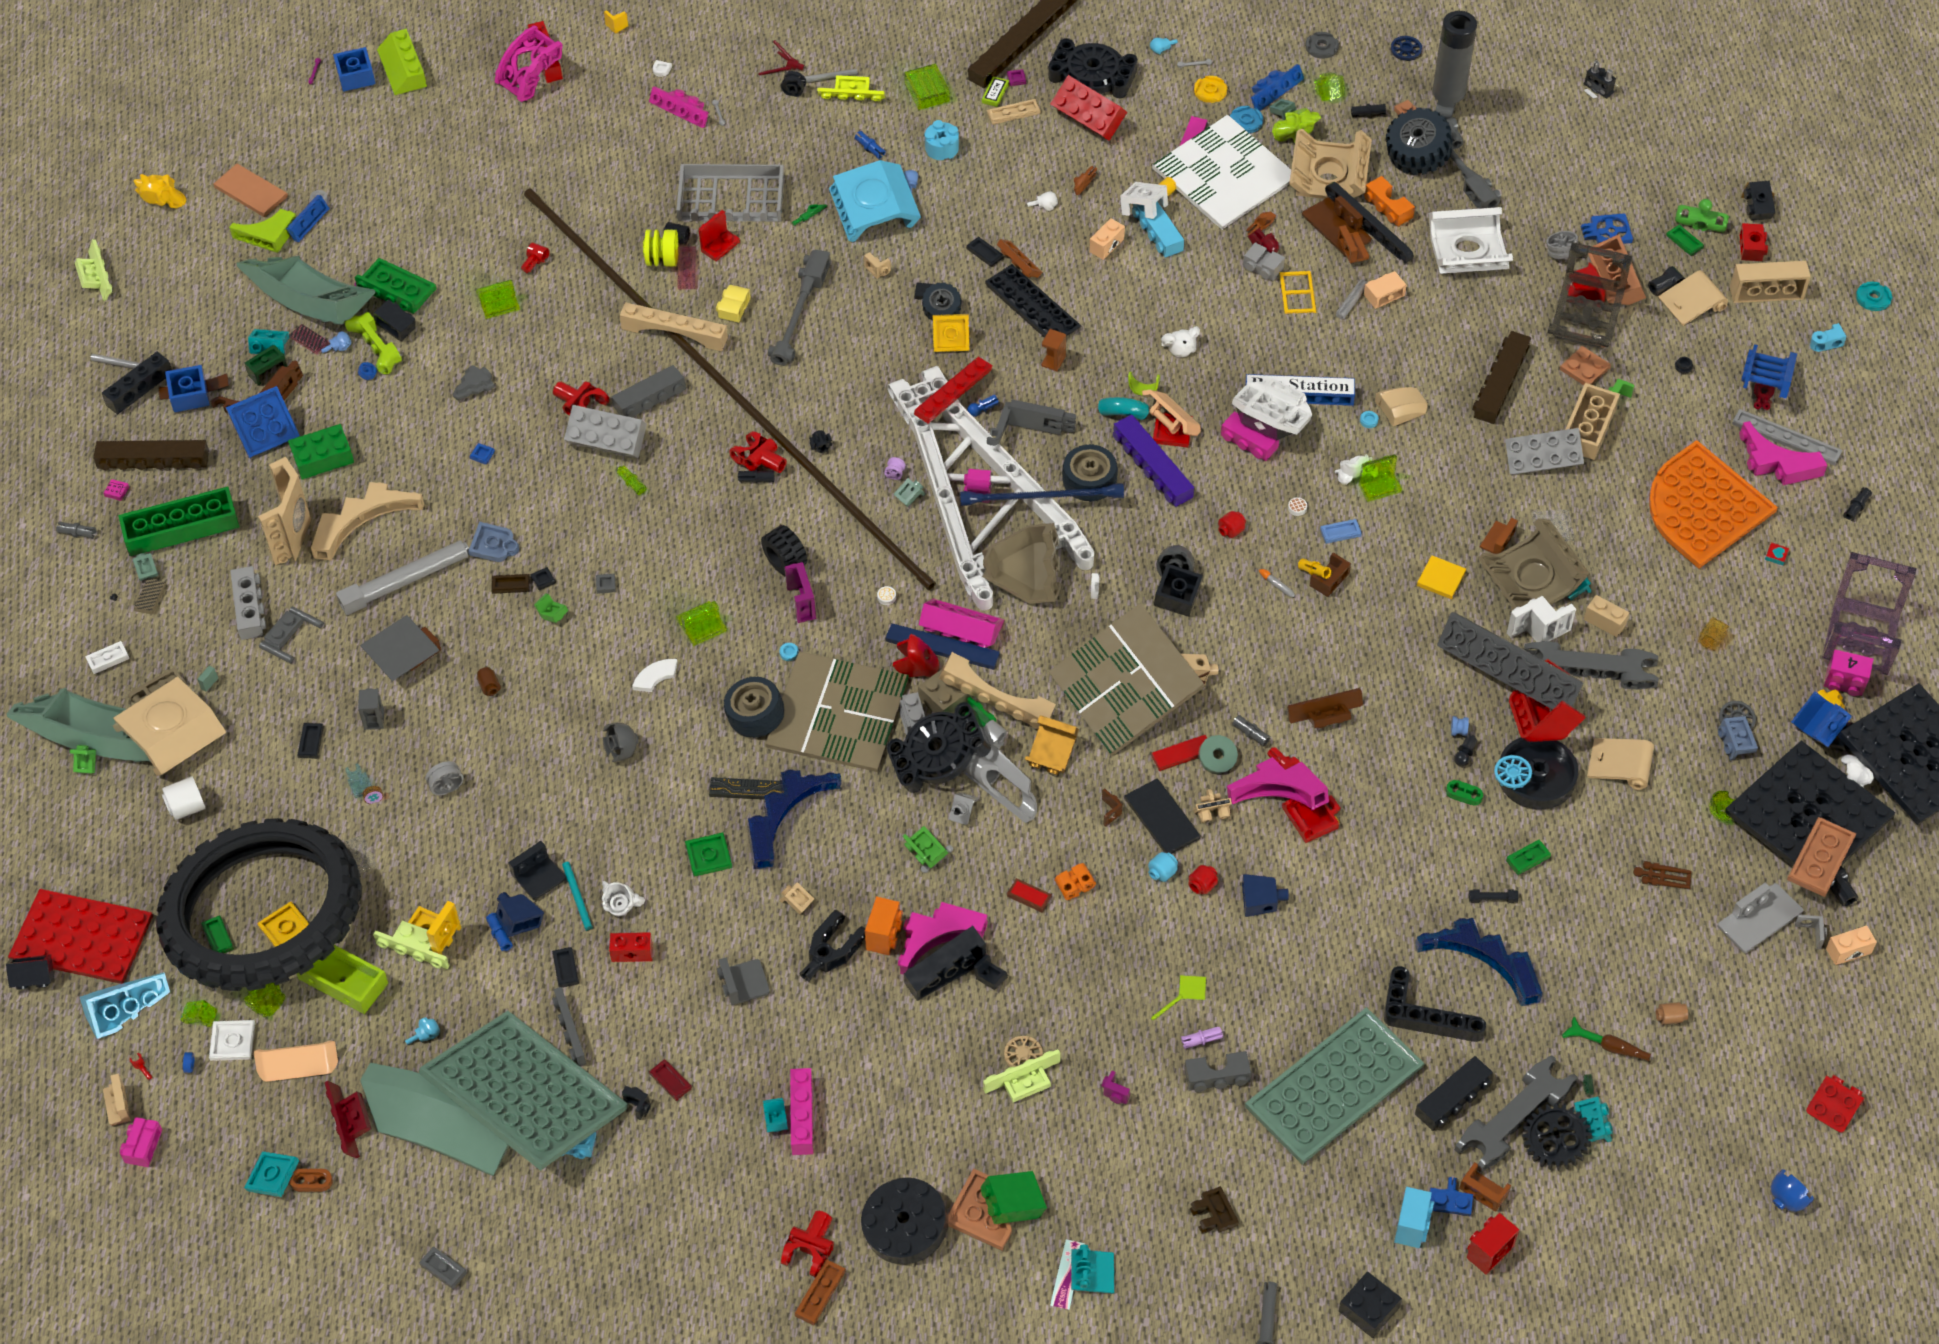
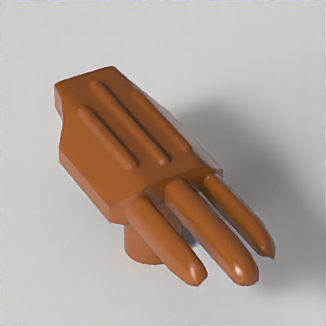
M1091 166L1085 173L1074 178V191L1076 195L1081 194L1096 176V167Z
M1271 211L1261 213L1255 219V222L1247 228V232L1250 231L1248 235L1254 233L1258 228L1261 230L1266 229L1274 222L1276 215Z

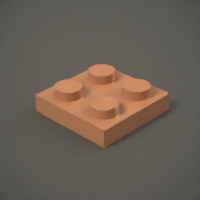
M1581 346L1560 366V370L1582 385L1585 383L1593 385L1610 369L1611 364L1584 346Z

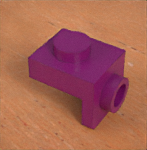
M1112 1070L1110 1075L1105 1076L1101 1085L1104 1088L1103 1095L1109 1097L1116 1104H1127L1130 1098V1089L1114 1083L1116 1072Z

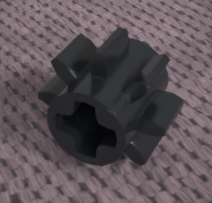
M822 430L814 432L812 437L809 438L811 449H816L818 453H825L832 446L830 433L825 434Z

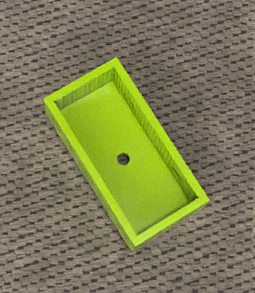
M334 945L335 950L323 961L317 960L313 963L314 968L302 975L297 973L298 979L364 1015L388 985L385 971Z

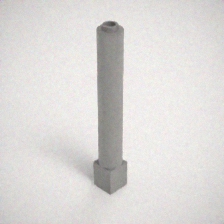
M459 540L360 586L357 583L336 592L338 603L345 615H350L367 607L366 603L467 558L469 547L466 542L462 543Z

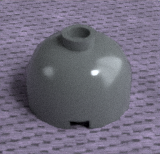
M1181 545L1169 546L1160 553L1156 563L1157 571L1162 577L1166 565L1170 564L1193 572L1195 560L1192 553L1186 547Z
M607 724L603 732L607 731L606 737H603V745L607 755L609 756L611 752L614 758L612 762L630 758L638 744L637 734L627 724ZM620 749L621 754H616L613 751Z

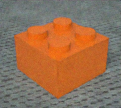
M876 896L865 928L866 950L889 956L891 950H895L898 941L896 934L901 932L903 927V921L901 920L903 911L900 910V902Z

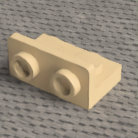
M119 1073L111 1075L112 1084L103 1089L110 1126L131 1121L125 1086Z

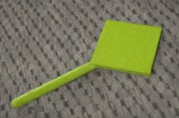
M1180 975L1179 996L1153 1015L1151 1019L1155 1020L1180 999L1205 1000L1206 977Z

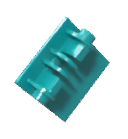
M1085 1244L1080 1245L1079 1249H1071V1290L1114 1294V1252L1091 1251L1088 1245Z

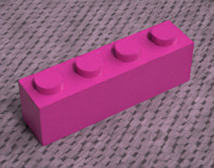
M811 1068L790 1069L792 1155L813 1154Z

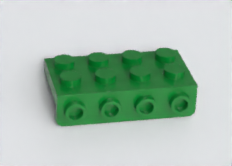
M378 258L362 276L359 274L355 276L356 286L374 289V297L385 301L390 300L398 304L403 311H408L412 314L437 289L435 283L381 258Z

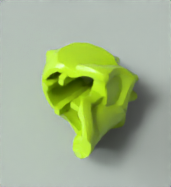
M1307 108L1286 112V120H1278L1273 126L1272 133L1276 141L1283 142L1293 138L1295 143L1297 131L1303 129L1308 134L1311 133L1314 129V124L1321 119V116L1317 112H1310Z

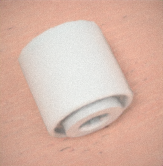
M193 776L162 788L164 793L162 797L170 816H173L175 820L206 809Z

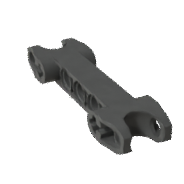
M1550 641L1532 642L1524 645L1525 651L1544 661L1549 659L1576 677L1592 676V678L1599 679L1611 678V680H1621V687L1624 689L1639 690L1656 688L1658 686L1659 677L1642 670L1643 667L1657 666L1658 655L1651 652L1631 648L1622 650L1621 655L1561 650L1559 643Z
M1551 1055L1536 1063L1522 1079L1528 1086L1486 1125L1480 1119L1475 1120L1455 1145L1454 1150L1458 1154L1469 1147H1476L1482 1151L1484 1156L1480 1159L1477 1168L1480 1173L1497 1164L1509 1152L1511 1146L1505 1142L1508 1139L1506 1137L1517 1131L1522 1126L1520 1124L1523 1121L1526 1122L1532 1116V1112L1536 1113L1534 1111L1539 1107L1541 1108L1546 1102L1553 1108L1555 1103L1559 1105L1566 1099L1572 1087L1577 1083L1578 1077L1575 1074H1571L1564 1079H1556L1550 1074L1549 1070L1552 1069L1556 1060L1554 1056Z

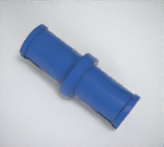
M863 131L857 132L862 138L856 134L854 139L862 144L866 151H870L878 159L882 157L878 152L885 155L886 151L876 144L873 138L870 139Z
M495 913L489 914L486 917V921L492 930L493 938L497 940L501 951L510 950L513 946L512 942L497 920Z

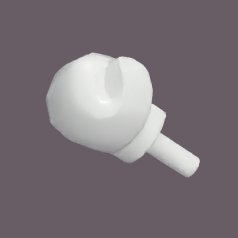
M1049 191L1041 194V196H1037L1038 200L1027 202V205L1029 207L1039 204L1040 208L1044 207L1047 211H1051L1057 205L1058 200L1056 194Z

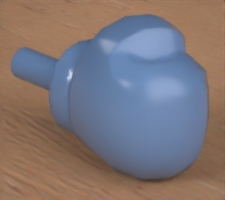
M907 170L903 173L912 193V188H916L918 173L913 170Z
M343 331L339 332L337 336L329 340L331 344L321 349V351L325 353L332 348L335 352L337 350H347L351 345L349 335Z

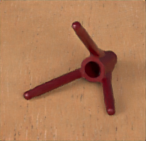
M774 40L773 43L780 49L777 54L788 62L785 67L758 73V75H767L791 69L803 71L805 65L794 59Z

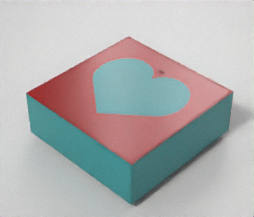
M1771 542L1765 560L1784 565L1789 548Z

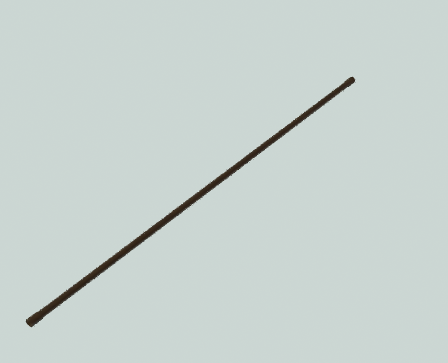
M531 188L525 191L524 196L545 214L637 305L652 308L541 200V197ZM663 330L898 559L927 590L934 588L936 582L894 544L680 334Z

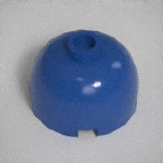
M1781 1169L1773 1178L1770 1186L1771 1194L1775 1198L1772 1202L1780 1210L1786 1208L1789 1211L1798 1212L1805 1209L1813 1202L1814 1197L1811 1196L1809 1198L1806 1195L1809 1190L1792 1174L1787 1177L1784 1174L1786 1170Z

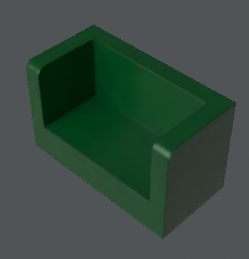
M275 345L244 362L248 376L258 386L261 384L259 375L277 364L288 367L284 354Z

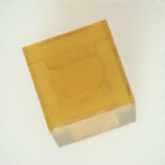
M1712 617L1702 629L1698 642L1703 647L1715 651L1726 637L1729 626Z

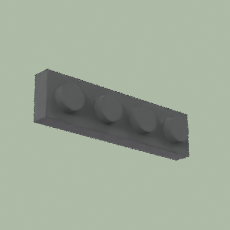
M562 987L554 989L555 997L552 998L555 1010L560 1009L561 1014L558 1015L561 1027H566V1031L563 1034L566 1043H571L572 1048L569 1049L572 1061L576 1060L579 1066L586 1065L585 1055Z

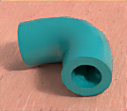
M1109 397L1099 401L1098 410L1103 416L1133 415L1138 420H1144L1149 413V406L1147 403L1135 399Z

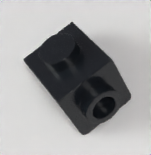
M988 954L979 959L974 966L976 980L994 990L1008 978L1006 971L991 963V957Z
M625 1086L622 1091L623 1100L637 1106L635 1110L636 1117L641 1120L643 1115H647L650 1110L649 1096L637 1087Z

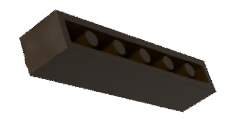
M1511 331L1508 337L1505 336L1502 343L1503 349H1499L1496 356L1497 362L1492 363L1490 369L1492 373L1486 376L1484 382L1486 386L1480 389L1478 395L1480 399L1474 402L1472 408L1475 411L1474 418L1495 424L1529 350L1530 336Z
M206 440L96 441L93 459L97 469L126 470L127 468H137L139 470H144L145 468H156L159 470L164 468L199 469L207 468L209 448Z

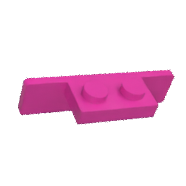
M656 86L652 87L650 103L701 128L706 126L709 113L703 110L704 103L699 101L697 97L689 96L680 89L666 92Z

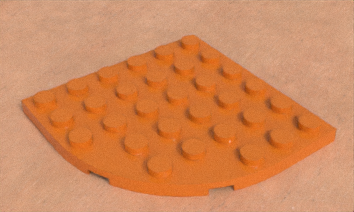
M1697 440L1669 459L1659 469L1652 482L1649 494L1650 513L1656 528L1670 545L1698 569L1776 513L1778 509L1775 504Z

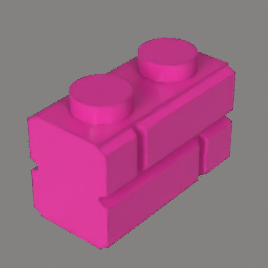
M136 1117L133 1124L128 1126V1138L126 1143H122L120 1147V1155L124 1163L149 1167L162 1133V1128L158 1121Z

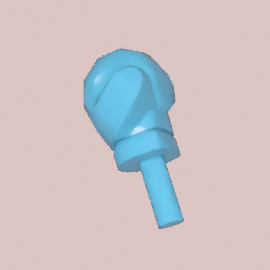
M1154 38L1150 42V48L1154 53L1161 54L1162 51L1170 49L1172 44H1176L1177 39L1169 41L1167 38Z
M426 1017L420 1019L419 1027L415 1029L416 1035L405 1040V1042L409 1045L418 1039L424 1042L437 1037L440 1033L437 1022Z

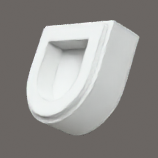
M656 60L653 65V73L658 77L668 75L672 68V63Z

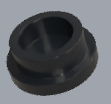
M1680 357L1675 362V369L1683 374L1691 372L1693 369L1692 360L1688 357Z

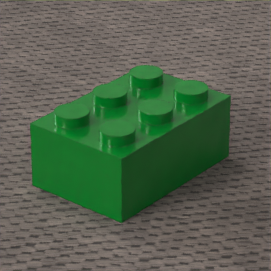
M341 424L288 440L301 480L354 463L352 452Z

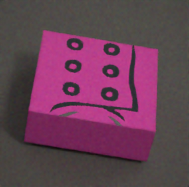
M111 479L103 494L105 497L122 501L129 489V484Z

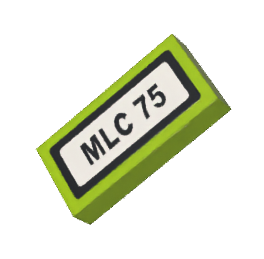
M993 76L982 98V103L998 107L1009 85V80Z

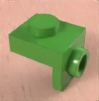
M1617 379L1613 387L1610 386L1608 390L1631 398L1635 385Z
M547 593L534 604L541 618L554 623L560 621L568 612L566 605L554 602Z
M77 745L76 749H70V753L74 754L73 772L95 773L96 749H89L88 745Z

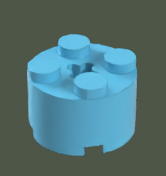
M941 120L934 121L925 131V150L928 156L935 160L953 158L959 151L958 128Z

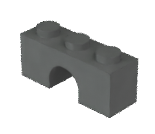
M1247 1052L1226 1054V1067L1222 1070L1211 1069L1207 1065L1206 1057L1185 1060L1184 1071L1189 1091L1202 1092L1206 1088L1212 1087L1223 1089L1227 1085L1243 1086L1250 1082L1251 1069Z

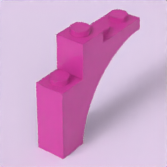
M1750 421L1743 422L1739 436L1747 445V452L1750 455L1749 460H1747V466L1750 471H1753L1755 476L1775 472L1776 478L1781 481L1782 485L1824 476L1827 464L1820 451L1807 453L1782 448L1764 438Z
M1272 757L1256 765V772L1227 785L1228 798H1231L1232 804L1255 797L1278 796L1299 801L1314 810L1329 802L1327 786L1303 762L1285 770Z
M941 902L939 909H935L933 918L912 912L910 918L905 920L903 926L907 939L904 949H906L904 955L901 954L898 960L900 974L904 975L930 949L951 941L972 925L983 938L988 924V915Z

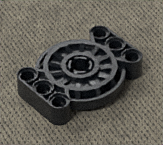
M1064 38L1060 40L1049 63L1048 79L1053 83H1058L1062 80L1065 81L1069 75L1099 94L1111 91L1115 98L1120 99L1127 95L1137 73L1138 58L1134 54H1126L1122 57L1112 47L1099 43H1086L1075 47L1073 40Z
M967 702L958 704L954 714L936 712L923 717L909 730L904 741L895 738L887 744V752L899 782L910 793L920 791L923 782L938 784L954 779L967 768L973 754L985 757L991 751V744L980 718ZM940 742L942 746L940 749L936 750L938 747L937 743Z

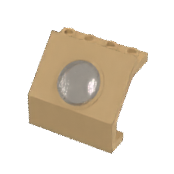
M284 457L269 464L281 504L258 516L269 547V553L275 565L285 563L291 557L296 562L311 522L299 476L288 459Z

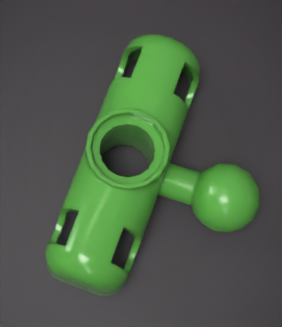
M1702 199L1698 204L1699 208L1679 205L1677 208L1675 221L1678 224L1692 226L1693 229H1700L1701 231H1726L1729 216L1725 213L1710 211L1712 209V202L1709 199ZM1683 209L1689 211L1688 216L1681 215ZM1718 216L1724 218L1722 225L1716 224Z

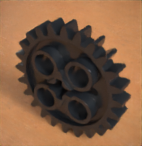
M1555 1103L1553 1109L1546 1104L1545 1111L1539 1107L1538 1115L1533 1112L1531 1113L1533 1120H1526L1528 1126L1523 1127V1131L1526 1134H1523L1522 1138L1525 1140L1523 1143L1524 1148H1529L1527 1154L1533 1155L1534 1162L1540 1159L1541 1167L1547 1163L1549 1170H1551L1553 1165H1556L1559 1171L1561 1165L1568 1169V1163L1571 1162L1576 1166V1159L1583 1161L1582 1153L1588 1154L1586 1147H1591L1590 1139H1592V1133L1589 1132L1591 1131L1590 1125H1586L1587 1118H1581V1111L1574 1114L1573 1106L1567 1110L1566 1104H1563L1562 1108H1558L1557 1103ZM1562 1122L1569 1123V1125L1566 1127L1560 1126ZM1541 1128L1549 1129L1547 1132L1544 1133L1539 1131ZM1568 1141L1576 1142L1572 1146L1566 1145ZM1549 1146L1555 1148L1553 1151L1545 1150V1148Z

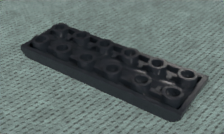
M1013 264L985 281L986 286L1044 338L1049 329L1064 333L1067 336L1081 327L1073 317Z

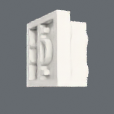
M1543 596L1532 599L1526 605L1516 607L1511 612L1507 634L1510 638H1513L1527 630L1536 642L1551 641L1571 630L1576 608L1570 604L1555 611Z

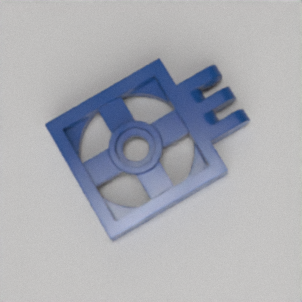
M1625 213L1591 216V223L1581 225L1584 240H1596L1597 244L1619 233H1626L1621 237L1623 243L1633 242ZM1618 220L1623 223V226L1616 227L1612 221ZM1605 222L1606 227L1597 229V224ZM1608 229H1614L1615 232L1611 233Z

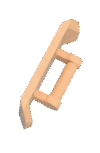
M1154 390L1142 391V396L1153 397L1157 400L1149 413L1160 420L1172 434H1175L1182 424L1183 433L1186 435L1198 436L1201 432L1200 424L1166 393ZM1162 406L1176 418L1174 423L1160 411Z
M331 1040L319 1044L271 1050L258 1049L254 1051L256 1071L259 1077L266 1082L330 1074L338 1063L335 1041Z

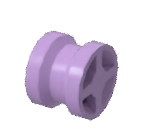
M890 458L884 474L889 479L900 480L906 464L899 458Z

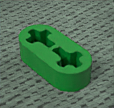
M1452 780L1447 784L1446 794L1451 799L1473 806L1479 805L1482 802L1483 791L1479 787L1459 780ZM1454 787L1458 788L1456 792L1452 791ZM1473 793L1477 794L1475 799L1471 798Z

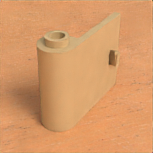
M1702 270L1693 273L1658 296L1682 326L1709 309H1712L1714 312L1723 311L1728 303V299Z
M1594 738L1587 777L1627 780L1628 785L1635 790L1644 789L1648 785L1654 744L1648 740Z

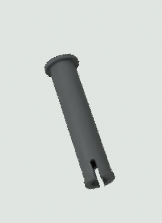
M1268 1281V1283H1264L1260 1339L1257 1341V1344H1274L1272 1340L1278 1284Z

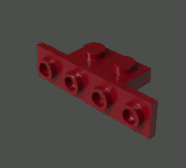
M326 1081L324 1082L327 1090L326 1096L331 1104V1114L336 1122V1132L341 1140V1149L344 1154L353 1158H359L360 1155L355 1139L372 1129L362 1094L356 1091L343 1099L340 1086Z

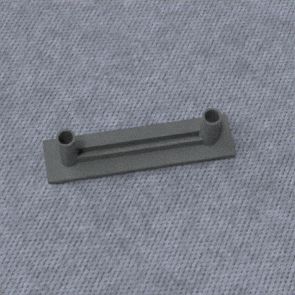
M1451 612L1437 643L1438 647L1551 709H1554L1562 700L1573 707L1584 684L1579 679L1455 612Z

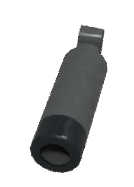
M1457 10L1448 13L1443 19L1432 93L1438 100L1435 111L1439 112L1446 119L1453 116L1456 103L1464 99L1467 91L1477 20L1472 14L1465 11Z

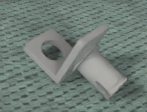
M962 792L955 794L949 820L967 825L973 803L978 801V797Z

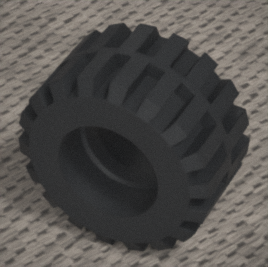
M780 525L761 538L765 556L770 564L782 575L785 576V566L802 562L804 565L807 564V554L802 542L787 526Z

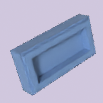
M1356 519L1320 526L1326 544L1361 537L1362 535Z

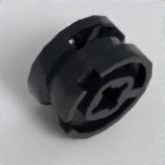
M788 71L785 73L780 86L786 95L799 97L802 95L807 82L805 76L801 73Z

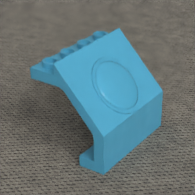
M879 160L833 176L835 182L829 190L850 242H855L868 227L895 218H903L905 226L911 228L921 218L899 164Z

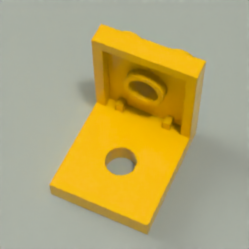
M450 901L446 902L439 914L419 906L408 921V923L421 928H429L426 933L431 950L441 955L446 946L449 947L453 942L452 936L455 931L461 930L455 904Z

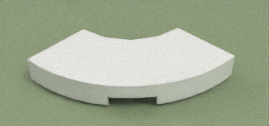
M677 659L657 661L644 668L636 677L633 690L652 692L660 681L674 678L678 663Z

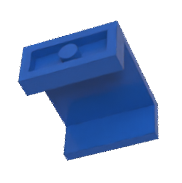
M1814 691L1791 723L1813 739L1829 747L1852 716L1839 705L1830 703Z

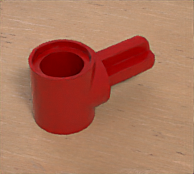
M532 242L528 246L527 260L521 266V269L528 273L531 272L536 264L544 263V260L549 257V248Z
M1272 747L1267 752L1270 758L1273 757L1285 770L1300 763L1296 757H1285L1276 747Z

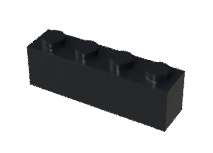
M1474 1056L1416 1106L1415 1115L1432 1131L1437 1127H1444L1452 1114L1454 1116L1459 1114L1466 1102L1471 1103L1474 1101L1481 1089L1485 1091L1492 1084L1493 1072Z

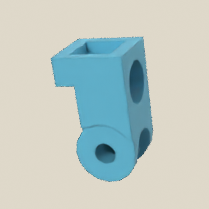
M1839 323L1834 324L1831 330L1814 332L1810 341V348L1820 352L1844 346L1847 336Z

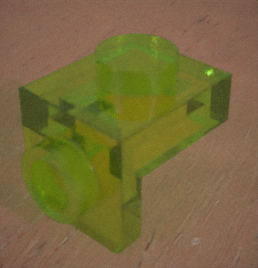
M205 1000L187 1002L180 1021L185 1024L201 1022L206 1027H212L217 1009Z

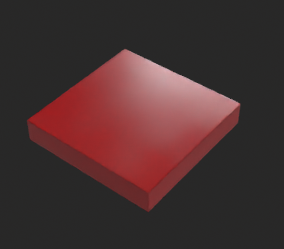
M1163 413L1174 423L1176 418L1172 414ZM1156 418L1153 439L1157 444L1189 447L1190 435L1183 433V424L1175 434H1172Z

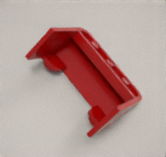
M1546 659V660H1545V662H1547V663H1549V664L1555 666L1556 668H1558V669H1560V670L1566 672L1565 670H1563L1561 667H1559L1558 665H1556L1555 663H1553V662L1550 661L1549 659ZM1516 689L1509 697V704L1519 734L1527 742L1565 739L1586 718L1585 715L1563 700L1550 712L1549 707Z

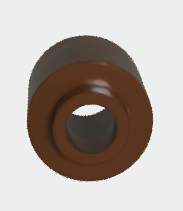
M484 667L477 672V681L483 694L487 696L496 695L501 689V685L494 670L490 667Z

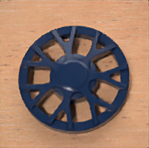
M1400 36L1392 41L1391 52L1400 60H1414L1421 55L1422 44L1414 37Z

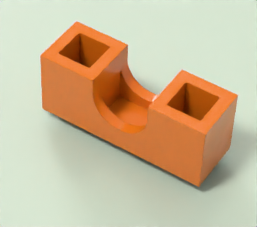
M1380 176L1366 184L1365 199L1375 205L1377 211L1382 212L1390 223H1394L1398 227L1414 217L1415 206L1405 197L1398 200L1389 199L1393 186Z

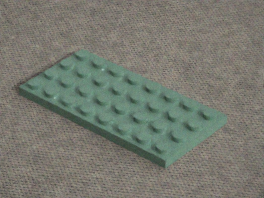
M1366 1007L1245 1103V1108L1303 1165L1422 1069L1424 1062Z

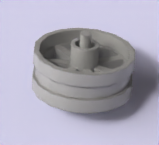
M1572 231L1553 233L1546 240L1548 254L1552 258H1569L1579 251L1578 235Z
M451 761L435 765L427 772L425 777L431 792L439 796L458 789L464 780L458 765Z

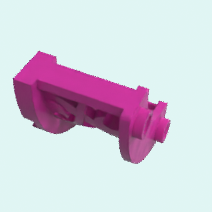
M535 25L525 29L512 42L504 53L495 72L494 82L515 94L520 102L534 96L541 71L543 69L546 70L551 64L562 57L563 44L559 41L555 42L540 32ZM532 52V63L530 66L518 70V56L523 53Z

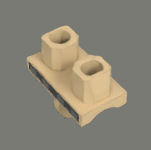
M1208 789L1206 790V796L1200 797L1201 802H1208L1196 804V808L1193 809L1194 813L1198 814L1201 823L1212 821L1210 811L1217 810L1219 819L1229 818V807L1232 804L1231 798L1214 801L1221 799L1220 793L1213 794L1212 790Z

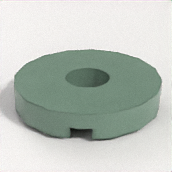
M1215 735L1205 739L1200 746L1198 756L1204 769L1210 773L1222 774L1232 769L1237 761L1238 753L1233 741L1225 736ZM1213 751H1221L1223 758L1216 759L1213 756Z

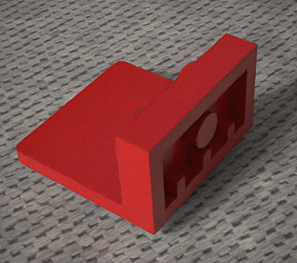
M723 210L715 214L699 228L701 252L715 262L740 243V238L727 230L726 214Z

